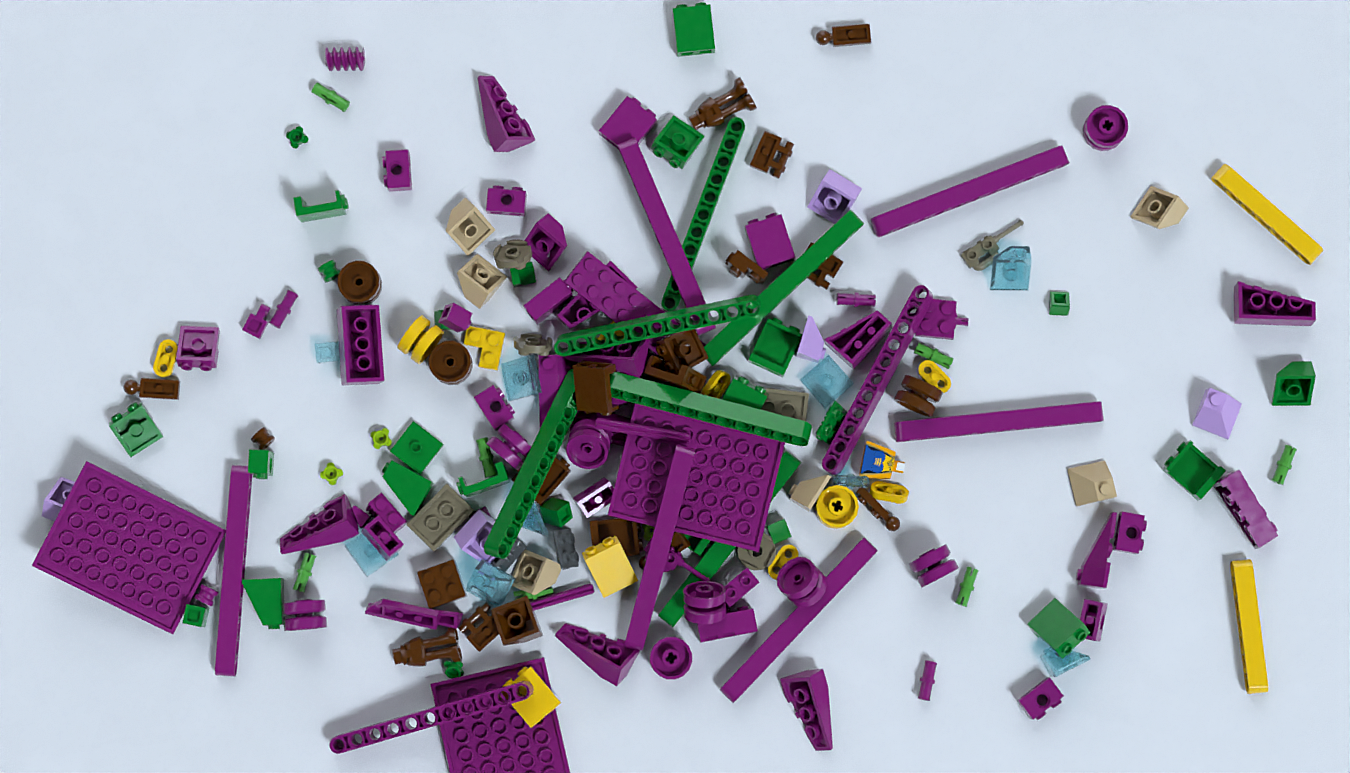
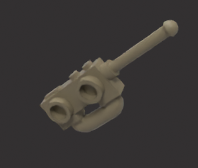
M1018 220L1016 224L997 236H985L983 241L979 240L975 246L964 251L961 257L968 268L982 271L995 263L999 258L998 250L1000 249L996 243L1013 230L1023 226V220ZM986 253L991 255L990 257L979 263L978 259L980 257H982Z

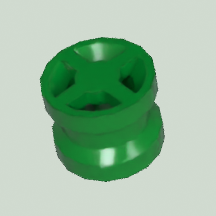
M334 260L328 261L318 268L319 273H322L324 276L323 280L325 283L336 279L340 273V270L336 268Z

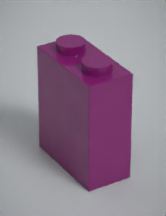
M627 96L600 128L599 135L617 149L618 144L636 138L639 145L657 124L656 114L650 109L645 110L642 108L641 102L636 98Z
M772 213L765 216L766 219L764 220L753 219L747 222L748 225H745V232L755 263L764 270L795 260V254L782 214Z
M559 277L523 306L532 320L538 325L573 298V289Z

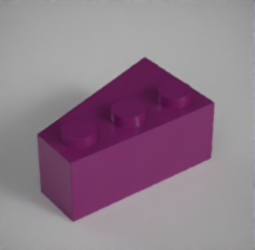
M877 310L850 327L844 328L837 334L825 338V345L854 370L890 332L892 323Z
M749 606L738 607V611L732 613L728 609L726 610V617L719 622L697 624L700 643L758 632L754 609H749Z

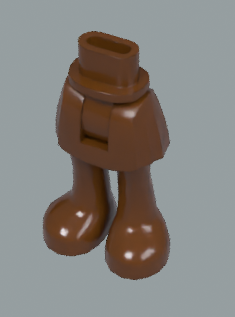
M739 77L734 81V87L729 92L715 99L709 97L697 108L695 114L688 118L694 129L697 130L701 127L721 125L725 123L724 119L744 109L753 111L757 107L751 95L747 94V88ZM745 95L742 99H740V100L737 101L736 103H734V104H732V105H730V106H728V107H726V108H724V109H722V110L720 109V107H721L722 105H724V104H726V103H728V102H730V101H732V100H734V99H736V98H738V97H741V96Z
M449 627L445 634L429 639H422L421 636H418L404 643V645H400V648L393 649L395 665L403 663L404 665L423 667L426 666L428 661L450 658L454 662H462V653L459 645L430 652L426 650V648L458 643L457 629Z

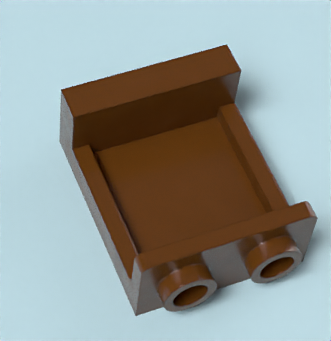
M650 356L644 373L662 383L691 392L701 393L707 378L706 376L685 365L681 366L678 375L669 373L665 370V361L656 356Z
M582 361L573 365L577 410L585 411L586 414L601 413L602 416H608L613 411L619 409V405L612 404L609 374L616 372L615 364Z
M555 457L535 498V501L540 506L571 472L569 469L570 464L563 458L559 460ZM515 474L511 479L513 482H515L518 474Z
M620 518L589 521L592 546L602 543L608 537L617 536L627 557L640 555V551H643L642 539H638V532L641 531L640 523Z

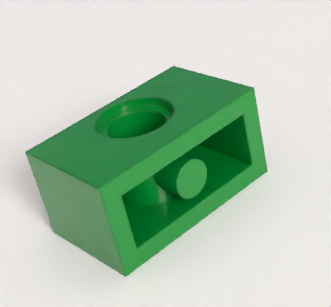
M249 449L248 473L252 474L253 478L268 479V476H273L274 453L269 450Z

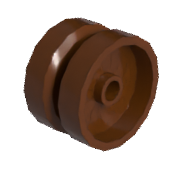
M353 261L341 269L338 275V287L342 295L350 303L368 305L379 297L382 291V280L380 274L371 264L365 261ZM359 280L363 282L360 286H358L359 284L357 283Z
M444 341L436 345L431 351L429 368L435 378L441 383L458 385L470 376L473 362L469 351L461 343ZM454 360V364L452 366H449L447 364L448 361Z
M905 375L901 383L905 390H898L894 401L915 413L931 418L936 409L931 402H939L943 392L926 381Z

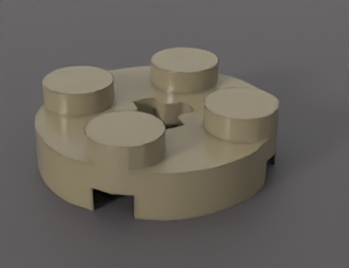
M523 240L506 241L507 245L501 246L500 244L494 249L493 256L499 269L515 268L520 270L525 268L526 263L532 258L531 246H528L527 242Z
M524 333L521 334V338L514 337V348L518 350L519 355L523 356L530 355V353L547 356L552 349V339L548 336L547 340L543 339L542 334Z
M763 533L760 544L761 555L755 557L753 556V551L737 548L738 558L743 566L756 571L763 570L772 564L775 559L776 549L768 535Z

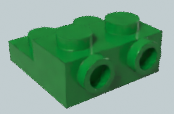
M673 115L654 140L651 149L655 156L659 158L664 157L669 160V164L673 168L679 167L683 169L705 136Z
M135 402L127 407L128 411L122 415L117 413L110 418L109 427L130 457L163 438L162 432L142 402L140 404Z

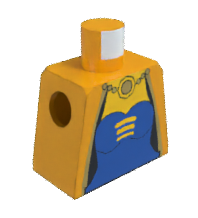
M866 441L858 478L890 479L892 471L904 472L905 462L894 460L895 451Z

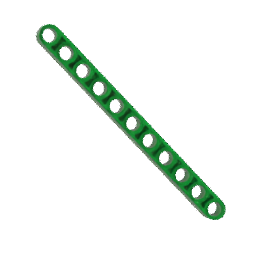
M739 117L732 118L727 125L682 245L683 250L688 246H692L695 249L693 255L685 253L692 270L744 134L745 123ZM737 123L742 128L740 131H733L731 126ZM727 141H732L735 147L727 149L724 144ZM722 158L728 161V165L725 167L718 164V161ZM714 176H719L722 182L714 184L711 179ZM713 194L715 200L708 202L704 198L705 195ZM699 212H707L708 218L705 220L698 217ZM694 229H699L702 235L694 237L691 232ZM672 274L661 302L664 312L677 310L682 299L679 290L675 291L671 288L672 283L675 282ZM672 299L675 302V306L667 308L665 302Z
M849 210L758 296L761 305L760 311L756 316L731 321L704 347L708 355L706 360L711 366H714L864 225V222L852 210ZM750 303L747 307L754 309L757 306L755 303Z
M746 295L565 333L557 337L554 350L560 356H568L750 318L759 313L761 302L756 295ZM755 303L757 307L750 309L747 307V304ZM736 307L738 311L731 313L728 311V308ZM714 310L717 311L719 315L716 317H712L709 315V312ZM695 314L698 315L700 319L694 321L690 318V316ZM677 318L681 321V323L675 325L671 322V320ZM658 322L662 327L656 329L652 324ZM639 326L643 329V332L638 333L633 328ZM621 330L625 335L617 336L615 331ZM602 334L606 339L599 340L596 335ZM584 338L587 341V343L580 344L578 342V339ZM565 342L568 344V347L562 348L559 343Z
M573 369L567 372L484 544L486 555L504 559L510 553L578 411Z
M619 372L609 374L611 397L796 446L808 445L812 425L806 421Z
M787 450L781 457L771 501L801 464V461ZM715 542L694 569L711 580L735 549V546ZM690 573L659 613L658 617L673 628L684 614L683 589L691 583L703 580Z

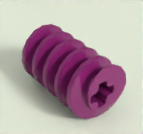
M326 47V67H328L329 71H333L335 66L336 70L340 71L343 66L344 70L348 71L350 66L352 71H355L358 66L359 70L363 71L365 66L364 47L362 52L359 51L358 47L355 48L354 52H352L351 47H348L347 52H344L343 47L340 48L339 52L333 47L331 53L328 47Z

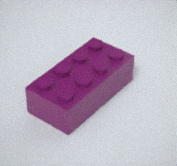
M379 305L339 307L336 312L342 386L380 384L384 382Z

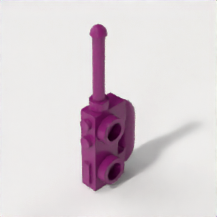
M652 538L650 539V541L648 542V544L646 545V547H645V549H644V551L646 552V553H645V559H646V560H647V556H648V552H649V548H650V544H651ZM672 546L670 547L664 572H669L671 569L675 570L678 565L684 567L701 580L710 581L709 578L685 563L680 551L674 550L675 548Z

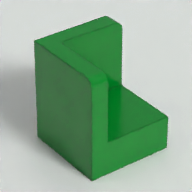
M527 262L526 267L520 270L510 268L514 287L536 283L532 262Z
M552 497L540 506L543 522L561 528L573 518L568 501Z
M186 604L182 623L205 627L210 608Z

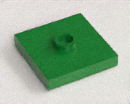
M413 421L390 452L421 475L444 444Z

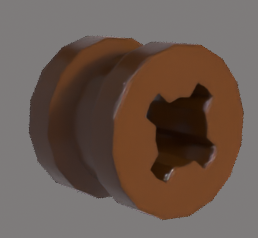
M265 427L261 428L251 438L253 443L259 445L260 450H265L275 440L273 435L268 434V430Z

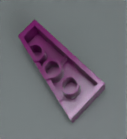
M612 261L606 264L607 267L635 289L638 288ZM577 294L556 317L570 330L600 310L580 294Z
M1240 281L1234 286V324L1312 326L1316 321V302L1292 295L1287 296L1281 294V292L1265 290L1255 285L1250 286Z
M1240 470L1229 473L1213 485L1255 549L1262 547L1278 536L1276 526L1272 521H1269L1265 509L1259 504Z

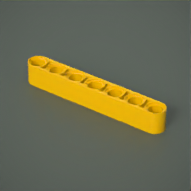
M1223 164L1211 177V180L1303 262L1311 265L1323 252V248L1229 165Z
M1251 559L1231 561L1230 570L1247 694L1268 692V678L1253 563Z

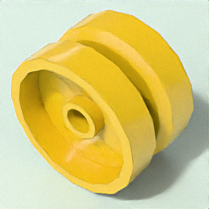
M423 315L413 322L397 346V349L405 355L412 351L411 359L419 365L431 354V351L444 334V331L436 325L429 329L430 320Z
M840 485L830 486L823 490L815 504V512L819 521L826 527L833 529L844 528L853 522L859 508L857 497L853 491ZM834 504H838L840 506V509L838 511H834Z

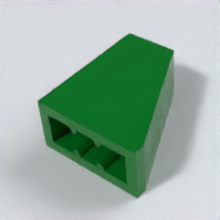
M391 460L390 463L387 462L382 470V473H384L382 477L407 511L415 516L434 483Z
M284 579L242 580V584L262 625L268 626V629H280V625H284L285 614H283L282 608L284 603Z

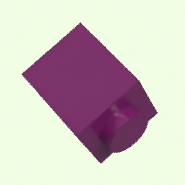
M455 303L445 305L439 323L457 333L465 331L471 325L473 313Z

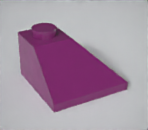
M549 213L536 222L524 240L528 246H531L532 258L548 272L567 247L563 226Z

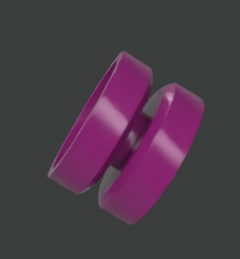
M1102 105L1094 109L1085 120L1083 126V136L1086 143L1099 151H1109L1116 148L1126 137L1128 120L1119 108L1111 105Z
M580 420L570 430L566 453L568 459L580 468H598L608 458L611 434L609 430L596 428V420Z
M503 424L499 428L498 434L505 441L502 442L497 437L492 436L486 444L518 471L524 461L517 453H521L526 458L531 446L517 431H513L506 424Z
M947 544L937 549L933 548L909 563L912 571L915 573L923 569L926 570L925 573L917 578L921 588L959 568L955 559L942 563L941 560L948 557L951 553Z
M797 557L789 560L780 569L777 576V586L794 605L808 607L814 605L824 595L827 579L811 560L805 557Z
M699 581L691 583L683 589L685 602L684 618L687 621L697 624H712L726 617V588L722 584L712 581Z
M305 599L282 604L283 614L295 615L296 617L284 621V631L327 627V618L325 616H314V613L326 610L325 600Z
M666 637L659 640L653 646L650 653V663L653 670L660 677L677 679L689 671L692 664V652L683 640L676 637ZM670 654L675 656L673 662H669L667 659Z

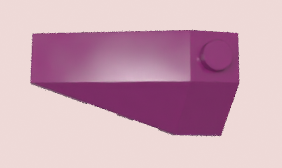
M479 76L477 79L486 131L494 152H510L534 142L535 137L528 122L525 119L522 120L517 114V107L515 105L512 106L506 99L507 94L495 77Z
M649 339L565 357L578 363L582 361L612 363L616 365V372L640 378L647 364Z
M539 355L540 428L567 372L573 369V365L578 364V362L566 359L565 356Z
M344 494L329 501L323 506L325 509L317 515L313 513L309 516L310 520L302 526L297 525L280 538L281 554L340 543L358 535V522L347 496Z
M567 623L555 633V637L599 677L615 686H618L627 676L640 652L638 649L624 646L625 640L618 638L615 641L606 638L605 634L600 633V636L591 634L587 629Z
M806 670L781 678L780 681L785 698L788 703L791 702L797 711L795 715L797 719L801 718L805 725L804 731L815 750H832L829 688L824 670Z

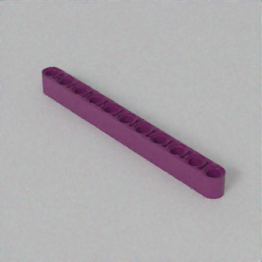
M636 138L618 144L622 159L686 308L706 304ZM695 314L690 316V318L694 321L700 319L699 316ZM712 325L695 330L699 336L716 329V326Z
M1063 145L880 214L871 218L870 221L876 236L882 237L1068 165L1070 162Z
M918 285L913 289L822 460L823 469L831 475L840 474L845 467L933 301L932 292L924 285ZM922 292L927 293L925 298L919 299V295ZM913 309H917V314L910 316V312ZM904 326H908V331L901 333V329ZM895 343H899L898 349L892 350V346ZM890 359L889 366L883 367L884 361ZM881 376L880 383L874 384L875 378ZM872 393L871 400L865 401L866 395ZM863 410V415L860 418H856L857 412ZM854 427V432L851 435H847L848 429ZM845 444V449L842 452H838L839 446ZM832 461H836V466L833 469H829V464Z
M1099 401L900 421L894 423L896 442L1094 423L1104 421L1102 402Z
M676 445L624 646L643 651L696 449Z
M232 465L230 475L215 675L235 677L238 665L244 590L242 580L245 577L253 476L248 473V466Z
M864 537L826 576L827 587L821 599L814 605L797 607L719 690L734 703L878 550Z
M528 681L517 682L342 733L330 740L329 747L333 753H344L523 701L533 694L534 689ZM520 686L526 687V695L520 694ZM502 691L508 693L509 698L507 701L501 698ZM484 696L489 698V706L483 704L482 699ZM465 702H469L471 704V711L465 710ZM447 707L453 710L452 717L446 714ZM429 712L434 714V722L428 720L427 715ZM410 718H414L416 720V727H412L410 725ZM392 723L398 726L399 730L397 733L392 731ZM374 728L379 730V738L374 736ZM356 734H359L362 737L361 743H358L355 740ZM338 739H340V740L343 741V743H344V747H343V748H339V747H338V745H337V740H338Z

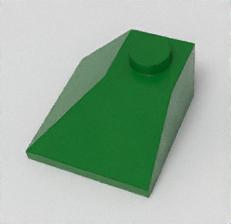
M1292 361L1276 374L1272 406L1311 405L1316 378L1312 361Z

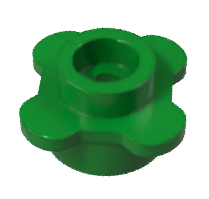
M301 126L286 134V138L290 139L291 146L295 149L309 140L303 133Z
M461 661L444 662L447 677L453 679L464 675L462 670L463 663Z

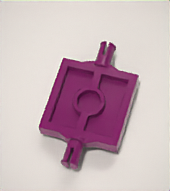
M933 299L915 336L953 340L956 325L968 326L969 318L957 317V301ZM917 310L915 313H910V316L916 315Z

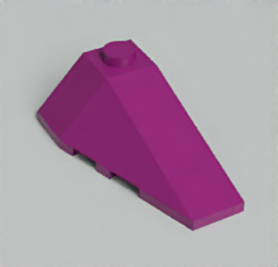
M1116 512L1109 514L1082 563L1081 569H1077L1076 580H1078V585L1096 589L1107 588L1111 563L1107 562V558H1110L1113 549L1112 543L1109 542L1110 539H1113L1115 533Z

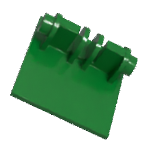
M834 401L832 407H829L826 413L827 416H824L825 420L821 422L822 425L816 431V438L821 441L823 440L828 445L833 441L847 414V411L837 401Z

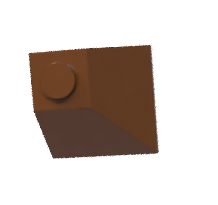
M528 596L491 609L503 646L525 643L543 636Z

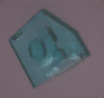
M1010 246L993 257L990 290L1028 291L1032 261L1029 246Z
M534 501L522 528L548 537L550 534Z
M482 559L475 568L467 584L466 591L490 605L498 607L505 601L516 578Z
M1051 647L1043 650L1044 654L1040 656L1050 677H1057L1091 660L1088 655L1074 651L1062 659Z

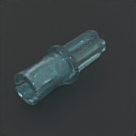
M851 473L848 475H834L833 484L847 486L848 489L854 487L867 488L869 478L867 476H855Z

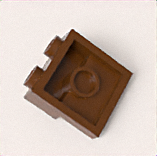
M739 250L736 253L731 252L725 260V264L730 269L729 273L736 278L740 276L743 279L748 273L750 275L749 278L756 284L760 282L763 285L767 280L768 272Z
M695 329L669 334L656 341V351L659 356L664 358L666 362L664 367L669 373L678 375L682 365L692 368L708 359V355Z

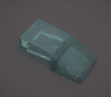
M339 341L315 344L317 363L340 362Z

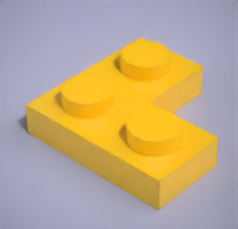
M469 326L466 330L464 345L482 348L479 367L498 371L505 333Z

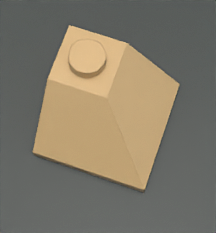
M1151 186L1130 217L1154 228L1162 229L1179 224L1189 207L1179 196Z
M466 198L451 210L446 232L467 256L495 231L481 212Z
M476 254L457 272L464 297L479 309L490 300L507 278L506 275L479 254Z
M1105 461L1067 469L1076 507L1117 497L1113 477Z
M825 475L802 481L798 486L794 484L788 493L792 495L789 500L809 512L831 476Z
M524 550L508 584L536 595L556 583L561 571L560 564Z

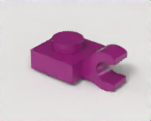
M261 304L256 315L250 313L242 330L261 339L269 323L264 318L269 313L270 307Z

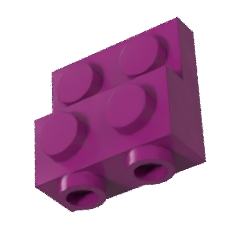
M181 326L176 356L178 367L187 371L192 370V367L200 368L203 371H211L212 368H217L219 327Z

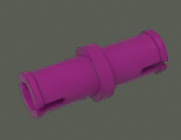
M287 290L282 302L276 306L277 310L269 322L271 325L278 329L281 328L287 314L290 315V309L298 297L296 293Z
M854 292V294L837 293L836 304L853 305V307H875L876 295L859 294V292Z
M925 660L917 699L930 701L932 685L935 684L936 662Z

